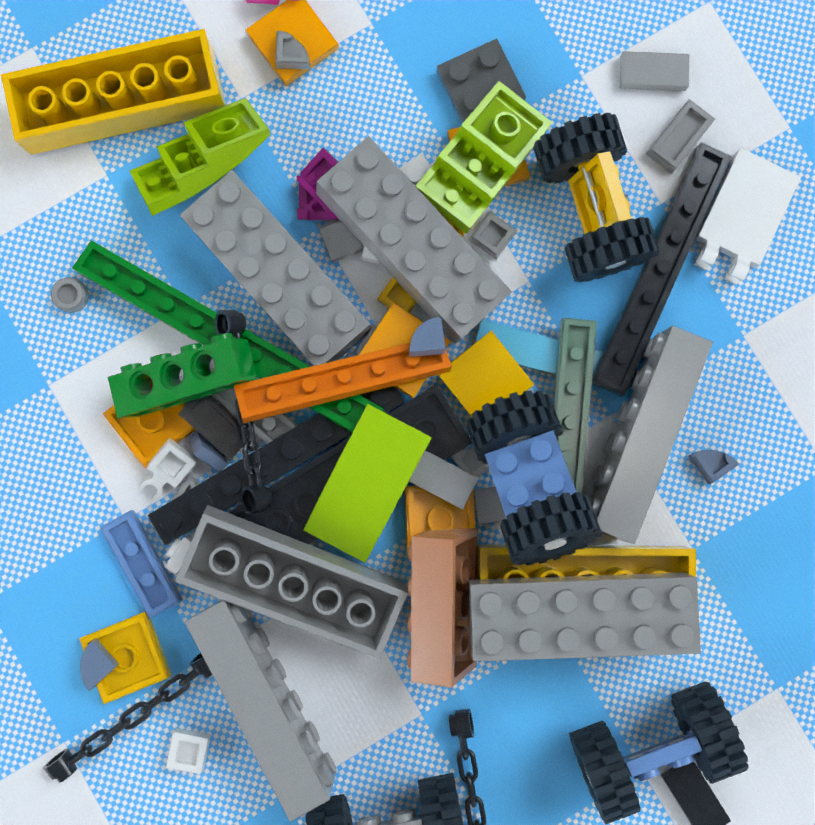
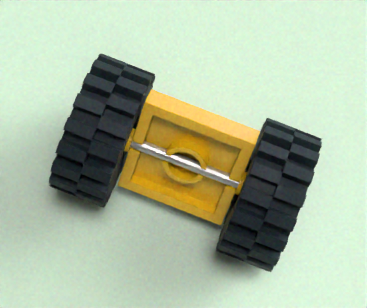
M606 112L601 115L600 113H595L588 118L587 115L579 117L574 122L570 120L560 128L555 127L551 129V133L543 134L540 137L541 140L535 141L533 150L543 181L551 184L553 182L561 183L566 180L569 183L584 231L583 237L572 240V242L564 247L575 282H587L595 278L600 279L607 275H614L620 271L631 269L633 266H639L644 261H649L659 255L660 251L649 218L639 217L635 220L631 218L630 205L621 187L619 170L614 161L620 160L627 153V147L615 114L611 115V113Z

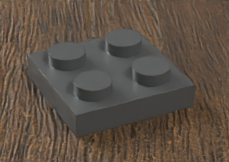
M497 38L437 66L436 72L462 124L498 81L523 100L526 99L524 91Z

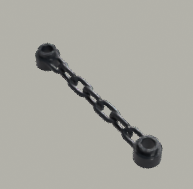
M234 309L219 310L215 317L217 334L232 333L234 338H241L240 334H243L246 330L245 316ZM236 397L237 420L241 426L243 438L242 455L249 479V486L243 487L240 500L243 510L251 515L264 512L267 507H270L272 495L270 490L262 485L260 472L262 463L260 449L255 438V421L243 423ZM248 428H249V434H250V440H249V441H248V435H247V429H248ZM248 451L255 452L256 464L249 465ZM253 475H256V482H257L256 485H255V483H254V476H253Z
M201 652L190 662L193 668L192 671L186 675L178 674L172 677L159 688L158 695L150 701H140L120 715L119 723L109 730L100 729L81 743L80 750L72 755L68 748L55 755L43 767L52 780L57 779L59 783L63 782L77 770L75 763L83 757H94L112 743L113 736L121 730L135 728L150 717L152 708L162 701L171 702L186 692L190 687V681L197 676L203 675L205 679L212 676ZM181 679L179 686L184 687L169 696L170 691L165 689ZM141 707L140 713L144 715L130 724L131 718L127 716ZM102 735L101 741L105 743L90 752L92 745L87 744Z
M470 708L455 710V714L449 715V728L452 737L458 736L461 750L457 753V765L460 778L463 782L467 783L469 797L465 801L468 825H486L484 803L480 797L476 796L474 785L478 778L476 756L467 745V739L474 738L472 713ZM470 755L473 775L468 771L465 776L462 757L464 760H467ZM478 803L481 822L477 818L473 823L470 804L475 808Z

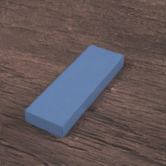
M130 510L100 527L149 618L158 615L183 600L134 510Z

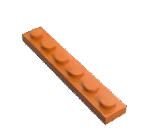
M410 343L237 384L234 385L243 423L448 373L451 371L452 365L447 350H445V354L409 357Z

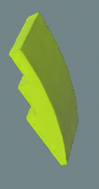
M498 81L463 122L458 133L438 155L435 163L415 187L442 216L467 234L533 150L535 141L540 140V137L545 134L553 122Z
M246 98L183 122L187 131L186 135L156 146L160 155L159 159L129 170L152 216L189 199L218 181L244 161L271 135L267 125Z
M367 404L310 515L304 531L366 563L432 437Z

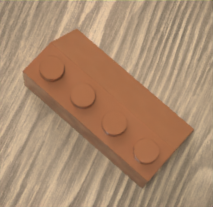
M478 528L428 530L412 536V541L408 547V558L412 562V574L408 582V595L411 597V613L407 622L408 631L411 633V648L407 656V665L411 669V682L452 688L477 666V661L473 662L470 654L467 580L478 579Z

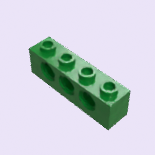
M232 333L220 334L212 337V343L202 346L201 343L190 344L181 347V353L174 356L171 353L159 354L151 357V363L142 366L141 363H133L120 367L121 373L108 377L117 418L141 417L232 389L237 384L258 380L248 339L234 338ZM212 359L215 363L213 372H211L210 370V362ZM181 369H182V371H183V380H182V382H181V380H180V371H181ZM151 379H152V382H153L152 390H151V388H150Z

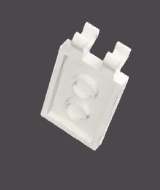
M740 148L735 153L695 237V240L703 243V246L694 265L707 270L709 265L712 266L719 252L734 258L724 279L735 285L738 284L739 280L743 281L750 267L757 268L761 265L801 176Z

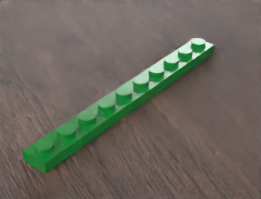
M90 240L72 267L78 274L193 341L201 343L202 346L211 344V338L218 335L215 329L217 312ZM248 330L240 334L242 339H248L256 375L259 379L310 367ZM361 395L309 407L353 433L367 404L384 412L382 407Z

